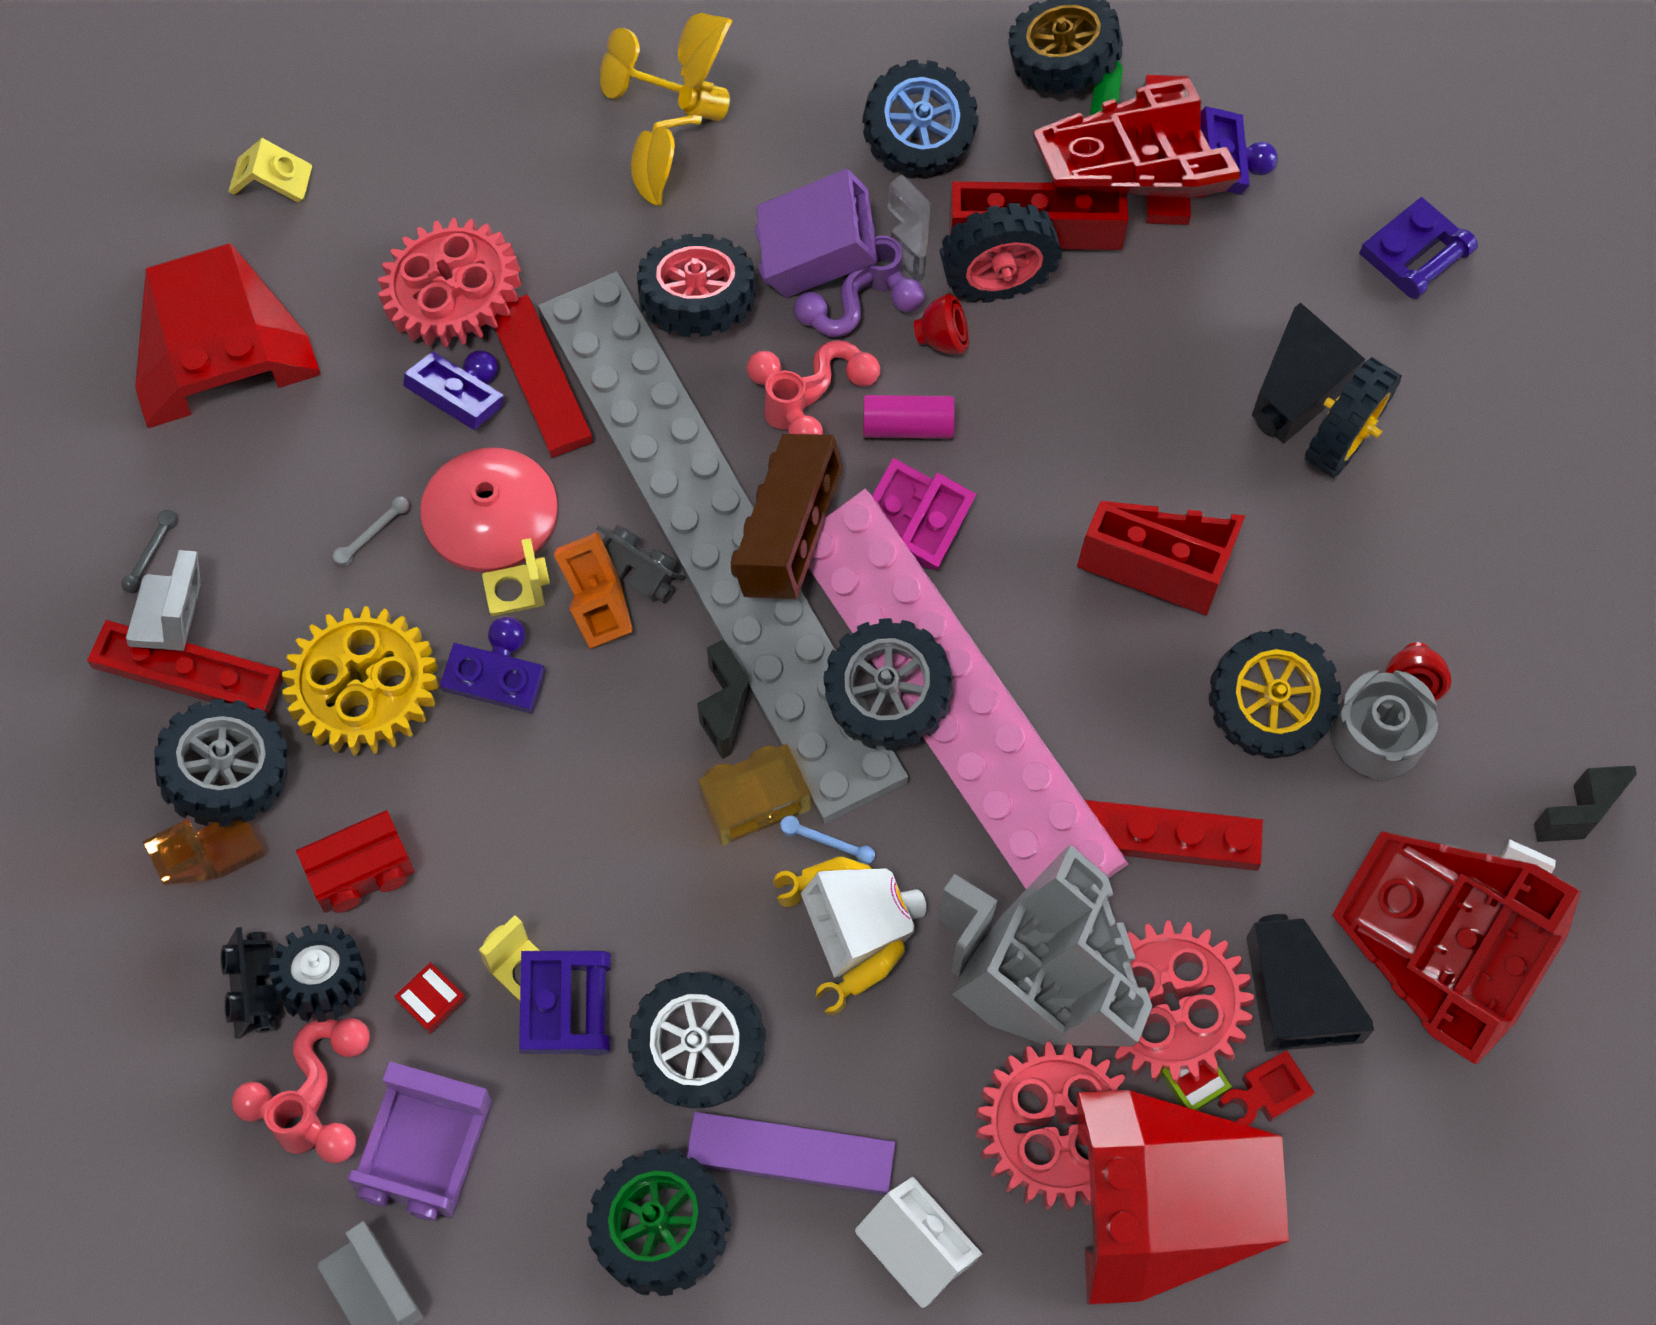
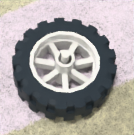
M684 972L656 984L655 989L649 994L646 993L638 1004L640 1007L636 1015L632 1016L629 1026L632 1030L631 1039H628L629 1053H632L634 1071L637 1076L642 1078L645 1083L644 1086L654 1095L664 1099L663 1101L686 1108L714 1107L737 1097L746 1086L753 1082L759 1065H762L765 1056L763 1050L764 1041H766V1030L761 1020V1012L749 997L750 995L732 981L707 972ZM694 1002L707 1003L716 1007L701 1028L698 1025ZM683 1005L689 1023V1028L686 1030L667 1022L672 1013ZM724 1013L730 1021L734 1035L713 1036L710 1030ZM663 1029L681 1037L680 1045L664 1053L661 1044ZM734 1043L731 1056L725 1065L722 1064L711 1050L713 1044ZM685 1051H689L690 1055L684 1076L675 1071L667 1061ZM699 1053H703L716 1069V1073L703 1078H695Z

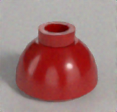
M947 293L933 300L925 309L922 318L914 320V333L919 345L928 344L938 352L951 355L963 354L968 347L969 332L966 317L959 300L952 294Z
M1414 642L1408 644L1391 658L1385 669V673H1394L1397 670L1418 678L1432 692L1435 701L1445 696L1451 687V673L1446 661L1439 653L1424 643Z

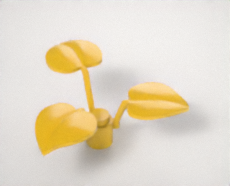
M698 13L691 16L687 21L678 45V60L683 65L681 69V76L685 83L683 86L633 68L639 55L640 45L636 35L631 30L617 28L611 32L608 38V51L603 57L600 68V86L606 97L610 99L622 97L628 88L631 76L678 92L679 107L684 109L685 113L689 115L656 122L653 125L652 132L642 131L638 136L632 153L631 175L638 192L653 205L663 206L662 193L674 156V138L668 128L686 124L700 125L702 118L721 121L728 112L730 104L728 90L704 80L733 22L730 18Z

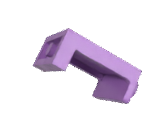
M389 1061L382 1080L387 1090L357 1171H350L347 1181L355 1190L359 1191L357 1198L364 1202L386 1207L388 1200L408 1205L406 1208L408 1214L428 1221H435L437 1214L452 1218L492 1100L485 1088Z

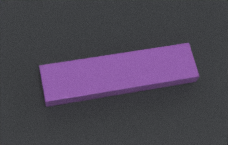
M694 1112L686 1158L693 1157L706 1169L886 1195L889 1192L895 1142Z

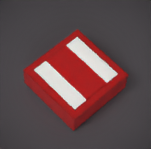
M431 962L394 996L396 1002L429 1034L435 1031L466 1001L465 995Z

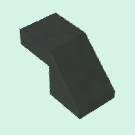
M723 639L707 647L708 666L723 690L697 703L699 722L722 759L731 755L748 697L747 675Z
M1635 765L1587 768L1573 785L1577 806L1547 807L1536 820L1534 829L1537 842L1585 839L1637 775Z

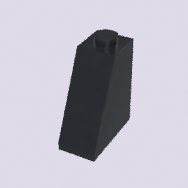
M1300 302L1294 307L1260 389L1252 416L1264 432L1274 435L1284 444L1327 408L1323 404L1328 397L1335 401L1341 396L1348 382L1352 381L1353 376L1360 367L1362 368L1366 359Z
M1285 914L1264 916L1258 920L1259 922H1255L1246 938L1265 1052L1364 1043L1374 1031L1373 1021L1304 919L1289 920Z

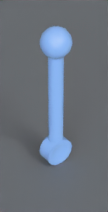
M786 816L781 820V831L786 836L792 837L799 834L856 856L859 862L866 865L875 859V851L870 846L859 848L799 825L798 819L794 816Z

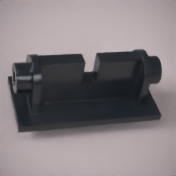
M237 927L227 945L222 946L220 958L223 975H229L231 992H227L225 996V1017L228 1023H234L235 1039H240L249 1025H254L255 1032L257 1033L271 1032L275 1030V1022L280 1019L277 994L273 985H257V979L270 978L269 972L272 971L269 963L271 957H273V943L267 940L265 932L249 933L246 936L247 940H243L242 927Z

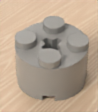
M1379 670L1365 673L1357 678L1347 690L1340 704L1338 715L1332 721L1330 732L1331 744L1335 747L1341 759L1353 770L1377 782H1385L1390 778L1401 776L1415 767L1438 730L1437 704L1432 692L1418 678L1397 670L1394 673H1378Z

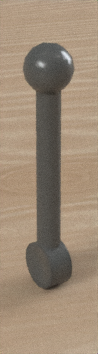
M163 510L158 514V528L131 575H127L122 579L121 585L126 592L133 593L139 589V578L167 530L173 529L177 525V517L173 511Z

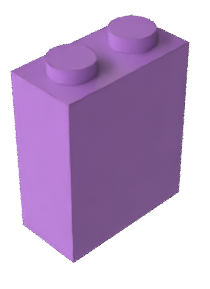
M848 168L756 206L758 224L755 226V233L761 246L762 261L759 262V271L764 282L768 286L775 288L785 298L877 263L868 188Z

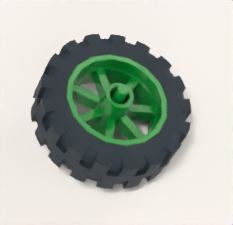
M658 1149L644 1151L645 1156L636 1158L635 1155L627 1157L621 1161L623 1166L616 1172L611 1169L605 1175L603 1180L606 1183L601 1190H595L590 1201L594 1207L592 1213H587V1227L591 1230V1236L588 1237V1241L592 1251L597 1255L599 1263L622 1286L626 1288L627 1286L631 1287L636 1293L649 1296L650 1292H656L659 1296H668L673 1294V1289L681 1287L683 1290L691 1288L697 1284L694 1279L702 1273L707 1276L716 1266L713 1263L717 1254L722 1256L726 1248L727 1241L724 1239L725 1231L730 1232L731 1221L726 1213V1208L729 1206L724 1193L700 1162L693 1157L685 1158L682 1152L668 1149V1153L664 1154ZM661 1189L679 1190L663 1207ZM650 1193L651 1201L645 1203L642 1207L636 1205L638 1201ZM690 1198L694 1211L693 1216H673ZM630 1212L638 1216L641 1223L625 1230ZM678 1228H690L682 1242L678 1244L675 1240ZM648 1234L641 1255H637L627 1246L626 1243ZM658 1241L667 1243L671 1248L667 1253L653 1256Z

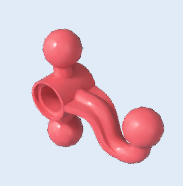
M835 340L820 346L814 354V375L801 377L792 371H781L782 367L779 358L769 351H758L751 355L747 362L746 370L749 378L754 383L765 385L764 417L770 426L776 429H788V434L823 435L821 423L815 417L804 415L803 412L805 407L817 401L830 386L832 377L831 360L834 358L845 359L847 361L846 374L848 380L856 386L867 387L874 384L880 375L881 368L878 359L872 354L860 351L854 344Z
M350 1017L340 1021L326 1018L327 1021L318 1022L316 1019L306 1024L297 1033L293 1042V1057L298 1067L307 1077V1080L297 1092L292 1090L284 1091L272 1098L270 1090L262 1083L250 1081L241 1084L234 1091L231 1099L234 1114L241 1120L248 1122L264 1119L279 1145L289 1153H305L315 1146L318 1156L327 1163L338 1164L347 1161L353 1155L356 1147V1137L353 1130L345 1124L336 1122L323 1126L316 1114L325 1096L328 1086V1074L323 1063L313 1052V1046L317 1040L327 1038L330 1039L333 1050L339 1055L349 1058L361 1055L367 1049L370 1041L369 1029L359 1019ZM302 1116L301 1121L297 1125L285 1129L286 1124L291 1119Z

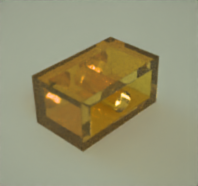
M788 744L777 748L774 746L762 747L754 751L747 760L732 766L729 763L717 765L708 770L704 777L698 779L700 798L722 846L778 824L786 816L795 817L810 810V791Z

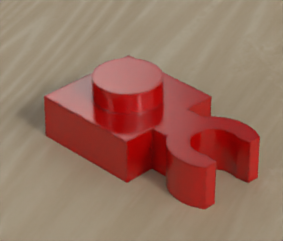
M1286 1050L1243 1076L1242 1081L1247 1087V1091L1242 1089L1229 1090L1221 1097L1217 1105L1222 1109L1231 1103L1239 1104L1244 1110V1117L1239 1118L1235 1122L1250 1126L1256 1118L1258 1111L1262 1110L1267 1120L1271 1122L1312 1098L1315 1092Z

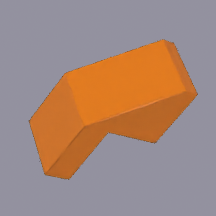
M593 533L556 548L554 557L574 594L569 610L589 649L632 633L633 628L619 574L599 533Z

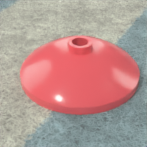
M494 447L467 451L442 465L428 482L420 507L422 526L433 549L446 561L459 568L485 573L519 566L526 562L522 540L531 538L534 555H536L551 537L558 515L556 492L545 470L524 454L510 449ZM484 491L493 492L488 498L478 497Z

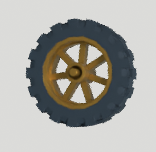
M1047 0L1042 3L1037 1L1029 6V11L1026 13L1021 12L1017 16L1016 25H1011L1009 30L1010 39H1008V44L1016 75L1021 76L1022 82L1028 87L1034 85L1037 91L1046 93L1047 89L1053 90L1054 94H1064L1066 90L1074 89V92L1086 89L1085 85L1091 82L1093 85L1103 80L1105 73L1110 74L1114 71L1116 60H1120L1123 53V41L1118 15L1115 9L1110 8V3L1106 0Z

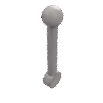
M396 497L392 501V507L347 548L339 547L334 551L333 559L340 567L349 566L353 561V554L397 514H404L409 510V501L404 497Z

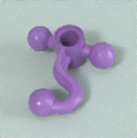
M873 225L877 262L889 261L891 264L885 267L872 264L848 275L841 287V301L844 315L841 318L833 320L827 316L828 304L824 297L816 292L801 294L796 299L794 314L796 319L804 326L814 327L818 332L829 337H841L852 332L860 321L861 305L858 297L859 291L869 286L878 291L892 290L891 300L894 306L901 312L911 313L917 311L922 306L925 300V290L916 279L904 277L902 248L900 244L889 236L875 237V227Z

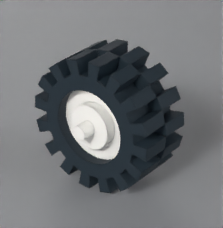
M318 924L317 933H312L310 925L302 927L304 936L297 939L292 932L286 936L288 947L279 943L274 949L277 958L271 957L269 966L272 972H269L271 982L282 1007L285 1006L287 1013L294 1017L298 1012L302 1021L309 1022L312 1013H314L318 1022L327 1021L326 1013L333 1011L336 1019L344 1015L341 1006L345 1004L352 1009L357 1004L354 994L362 996L365 990L363 981H367L366 971L358 946H356L350 934L345 937L343 929L336 926L331 934L327 924Z

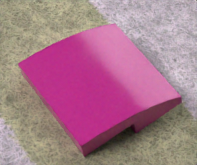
M893 458L872 496L921 567L937 570L977 494L938 472L932 479Z

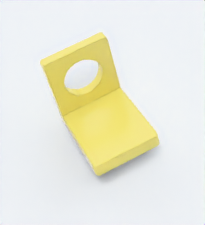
M261 138L238 157L228 192L235 195L252 180H256L299 203L304 199L312 165Z
M531 538L522 540L526 559L525 565L482 574L490 616L493 617L545 606L541 586L550 584L545 557L535 559ZM515 580L521 584L522 593L513 601H503L496 596L497 586L502 581Z
M514 915L505 925H500L488 935L479 952L486 969L520 1001V985L514 981L513 974L515 968L521 963V951L540 950L528 940L522 921Z

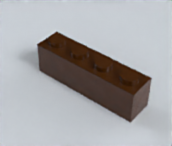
M782 434L776 452L771 453L768 473L764 483L758 486L756 504L752 515L748 516L744 523V536L739 549L734 550L731 557V573L734 578L738 579L743 597L797 599L843 471V464L834 435Z

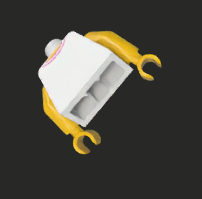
M842 856L802 870V875L798 877L792 872L781 871L776 874L773 880L775 888H782L786 885L794 886L789 893L781 894L777 897L779 904L783 907H793L803 899L834 978L843 975L844 981L841 983L826 982L817 988L815 994L817 999L829 991H835L839 994L838 1002L824 1011L827 1015L839 1014L846 1005V997L852 993L858 996L890 973L905 953L904 942L914 933V923L912 920L922 918L926 914V901L920 890L913 889L900 892L893 873L888 869H872L869 865Z

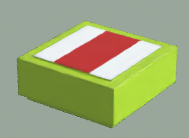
M1205 1064L1199 1066L1200 1075L1198 1081L1192 1078L1188 1069L1181 1070L1178 1083H1173L1170 1070H1162L1161 1077L1179 1104L1198 1111L1232 1088L1219 1067L1218 1072L1215 1074Z

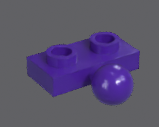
M1208 106L1202 109L1201 131L1211 150L1227 147L1240 170V179L1228 188L1227 192L1242 194L1250 185L1248 171L1256 175H1266L1274 170L1277 165L1278 155L1271 144L1260 141L1246 147L1242 114Z
M479 350L469 354L464 361L463 369L432 351L404 373V387L473 430H476L502 408L504 396L487 385L495 380L499 371L496 358L487 351Z
M503 616L492 622L488 630V640L493 647L491 652L453 643L440 683L442 691L530 714L533 713L546 670L541 664L510 657V654L517 651L525 641V629L518 619L511 616Z

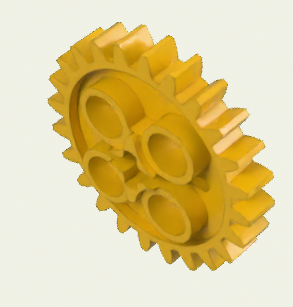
M364 606L360 618H354L350 609L345 608L343 621L337 622L334 617L328 614L326 615L328 627L324 630L313 624L309 626L313 635L311 641L302 638L296 639V643L302 653L301 655L287 654L288 663L294 670L282 672L286 685L290 686L282 690L286 702L292 703L287 708L292 719H300L297 724L303 734L313 731L312 737L316 745L320 746L329 738V744L333 752L338 753L344 743H348L353 756H357L361 744L368 743L372 753L376 754L379 740L385 739L393 748L396 746L394 736L396 732L400 731L404 735L411 737L413 735L409 725L411 719L425 723L426 718L420 706L431 707L435 705L433 695L428 691L439 688L436 676L432 675V673L438 671V666L435 658L429 657L433 653L429 642H421L422 635L418 627L407 631L408 624L404 616H400L391 624V617L387 609H383L377 619H374L368 606ZM363 645L374 646L367 654H354ZM389 654H393V655H394V656H392V657H386V656L389 655ZM325 675H337V678L330 684H317ZM392 676L405 677L396 686H384V683ZM358 678H361V679H362L363 681H365V682L361 683V682H360L359 680H357V679H358ZM335 703L332 707L327 706L328 704ZM363 705L368 707L360 716H347L348 712L356 706Z

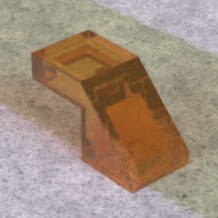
M186 819L143 841L164 885L223 878L265 856L249 822L242 823L241 820L232 821V826L218 827V823H213L197 832L190 820Z

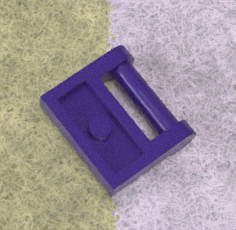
M1421 196L1364 242L1359 254L1410 298L1416 299L1428 289L1429 282L1457 259L1468 257L1478 248V242L1469 230L1459 229ZM1439 241L1446 245L1444 249L1418 270H1409L1407 268Z
M521 951L520 1054H584L599 1056L607 1055L611 1052V1037L606 1035V972L611 970V954L609 952ZM571 970L586 972V1034H570Z

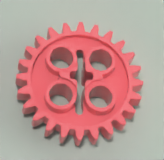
M452 218L448 228L442 229L441 224L437 220L434 221L433 232L427 233L422 227L417 228L418 239L414 241L404 236L402 239L406 248L404 250H390L395 262H385L382 264L386 276L378 278L382 289L378 296L389 321H393L399 333L406 331L411 341H415L422 336L426 346H430L436 337H439L443 346L448 347L451 338L457 336L461 344L464 345L467 341V333L473 332L477 337L482 338L483 331L481 327L487 324L496 329L498 324L494 316L496 314L509 316L510 311L506 302L518 301V296L514 289L522 286L518 275L521 272L512 245L505 242L502 233L499 231L492 234L487 223L477 230L474 220L469 219L464 227L461 228L456 218Z
M1167 920L1164 925L1163 934L1159 935L1156 934L1150 924H1145L1146 938L1141 941L1132 932H1128L1127 934L1136 957L1135 960L1130 962L1134 977L1145 976L1154 982L1153 989L1148 993L1153 1008L1145 1027L1151 1023L1158 1022L1167 1026L1170 1031L1167 1038L1160 1043L1148 1042L1141 1034L1138 1043L1132 1047L1120 1046L1115 1054L1116 1062L1120 1064L1132 1057L1134 1059L1132 1072L1136 1076L1146 1066L1151 1067L1152 1081L1155 1083L1161 1078L1163 1069L1170 1070L1173 1083L1179 1082L1181 1070L1188 1069L1192 1078L1198 1081L1200 1075L1199 1066L1203 1064L1216 1074L1218 1072L1216 1056L1221 1055L1231 1061L1235 1058L1234 1051L1229 1042L1232 1041L1239 1044H1245L1246 1035L1237 1026H1247L1253 1023V1015L1241 1010V1008L1254 1004V994L1240 992V990L1251 984L1250 974H1234L1241 967L1242 958L1234 956L1225 959L1224 957L1229 949L1228 942L1224 940L1212 947L1210 945L1212 936L1209 929H1206L1199 938L1193 937L1192 924L1190 922L1186 923L1181 934H1175L1171 921ZM1184 962L1196 963L1202 969L1201 975L1193 981L1179 979L1175 975V971ZM1204 988H1215L1214 994L1196 995L1203 991ZM1174 993L1175 998L1179 1000L1180 1009L1171 1011L1170 1007L1165 1004V995ZM1207 1008L1216 1013L1218 1020L1210 1028L1201 1029L1191 1023V1015L1198 1009Z
M1050 1041L1045 1043L1041 1057H1038L1033 1048L1028 1046L1023 1051L1024 1064L1012 1055L1005 1061L1010 1075L997 1069L993 1072L990 1078L999 1089L984 1087L980 1096L990 1103L991 1106H983L977 1109L975 1116L987 1121L988 1125L979 1128L975 1133V1137L990 1140L991 1144L982 1151L980 1156L982 1159L997 1158L999 1163L993 1169L992 1177H997L1004 1173L1011 1177L1005 1191L1010 1193L1019 1185L1026 1188L1024 1193V1203L1026 1204L1038 1193L1043 1195L1045 1210H1049L1053 1206L1056 1197H1061L1066 1211H1070L1074 1207L1076 1195H1079L1086 1206L1091 1205L1089 1160L1081 1157L1075 1147V1140L1079 1138L1078 1124L1069 1126L1062 1136H1059V1131L1056 1127H1045L1020 1134L1014 1131V1126L1016 1125L1028 1127L1045 1126L1054 1115L1058 1117L1060 1124L1078 1122L1077 1107L1070 1102L1068 1097L1069 1088L1079 1087L1086 1092L1118 1090L1117 1088L1121 1085L1125 1076L1121 1074L1109 1079L1105 1075L1110 1065L1108 1059L1102 1061L1097 1067L1090 1064L1092 1059V1049L1090 1048L1080 1058L1074 1057L1073 1046L1067 1043L1061 1054L1056 1055ZM1022 1092L1035 1094L1040 1099L1042 1105L1041 1112L1032 1114L1024 1111L1019 1106L1018 1094ZM1038 1142L1043 1145L1049 1155L1048 1163L1036 1165L1030 1162L1025 1154V1144Z

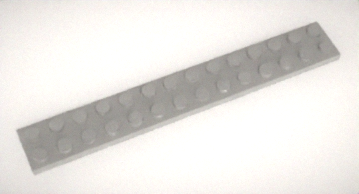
M616 271L539 304V314L720 640L724 639L747 675V685L750 694L823 825L907 784L908 775L893 750H885L884 746H876V749L864 746L862 741L850 738L835 721L826 700L823 677L824 671H827L829 666L827 662L832 650H836L801 589L797 599L743 597L738 579L734 578L731 573V557L734 550L739 549L744 536L745 520L748 516L752 515L754 508L619 273ZM856 697L859 704L870 712L863 697Z

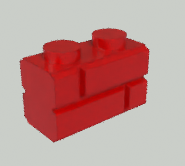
M387 810L296 850L313 893L324 913L333 910L335 913L351 910L360 904L361 896L377 889L380 892L395 890L405 884L407 881L406 876L415 873Z

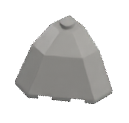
M1072 845L1065 848L1001 915L968 960L952 993L954 997L988 1025L1043 1045L1051 1041L1052 1045H1066L1069 1043L1072 1046L1132 1047L1138 1043L1152 1009L1146 987L1138 988L1130 962L1135 960L1136 957L1123 922L1116 923L1108 898L1114 895L1108 876Z

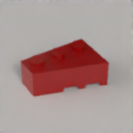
M1100 501L1085 534L1077 567L1207 616L1246 515L1231 514L1230 519L1202 517V511L1188 509L1186 515L1159 512V506Z

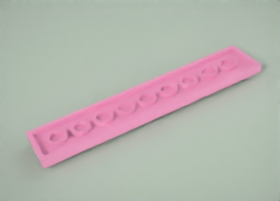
M864 489L827 516L808 568L852 633L858 631L857 626L866 622L873 625L878 624L879 619L892 618L893 623L901 624L902 620L914 623L915 628L919 630L924 628L933 635L934 641L938 644L940 643L943 647L952 673L953 698L949 702L950 709L946 718H942L938 722L939 728L932 735L926 734L923 738L1024 887L1027 889L1058 855L1070 845L1105 873L1108 879L1126 867L1129 863L873 496ZM885 654L870 659L877 670L885 666ZM893 654V668L898 671L912 659L900 654ZM920 667L901 682L924 686V678ZM902 692L900 697L906 710L910 709L920 698L919 695Z

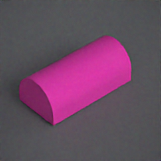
M864 396L863 438L953 439L954 397Z

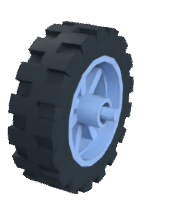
M909 60L904 66L900 67L899 64L892 66L888 69L885 76L881 74L875 81L873 89L869 92L863 112L862 123L865 126L863 135L865 141L871 144L870 151L876 159L880 157L885 162L884 167L892 172L895 169L903 172L902 176L907 178H913L914 175H922V179L933 178L937 172H941V174L947 173L955 163L959 164L966 155L978 126V116L976 115L978 106L975 96L971 97L969 94L970 87L964 79L960 81L955 77L957 73L949 67L946 69L940 68L938 63L927 60L926 64L919 63L918 60ZM921 94L922 99L914 104L907 95ZM929 97H932L942 106L933 109L932 105L928 103ZM896 100H899L908 113H890V108ZM948 113L951 124L950 129L932 119ZM891 123L907 124V129L900 136ZM927 130L944 137V139L936 144H930ZM910 136L920 137L921 145L910 143L907 140Z

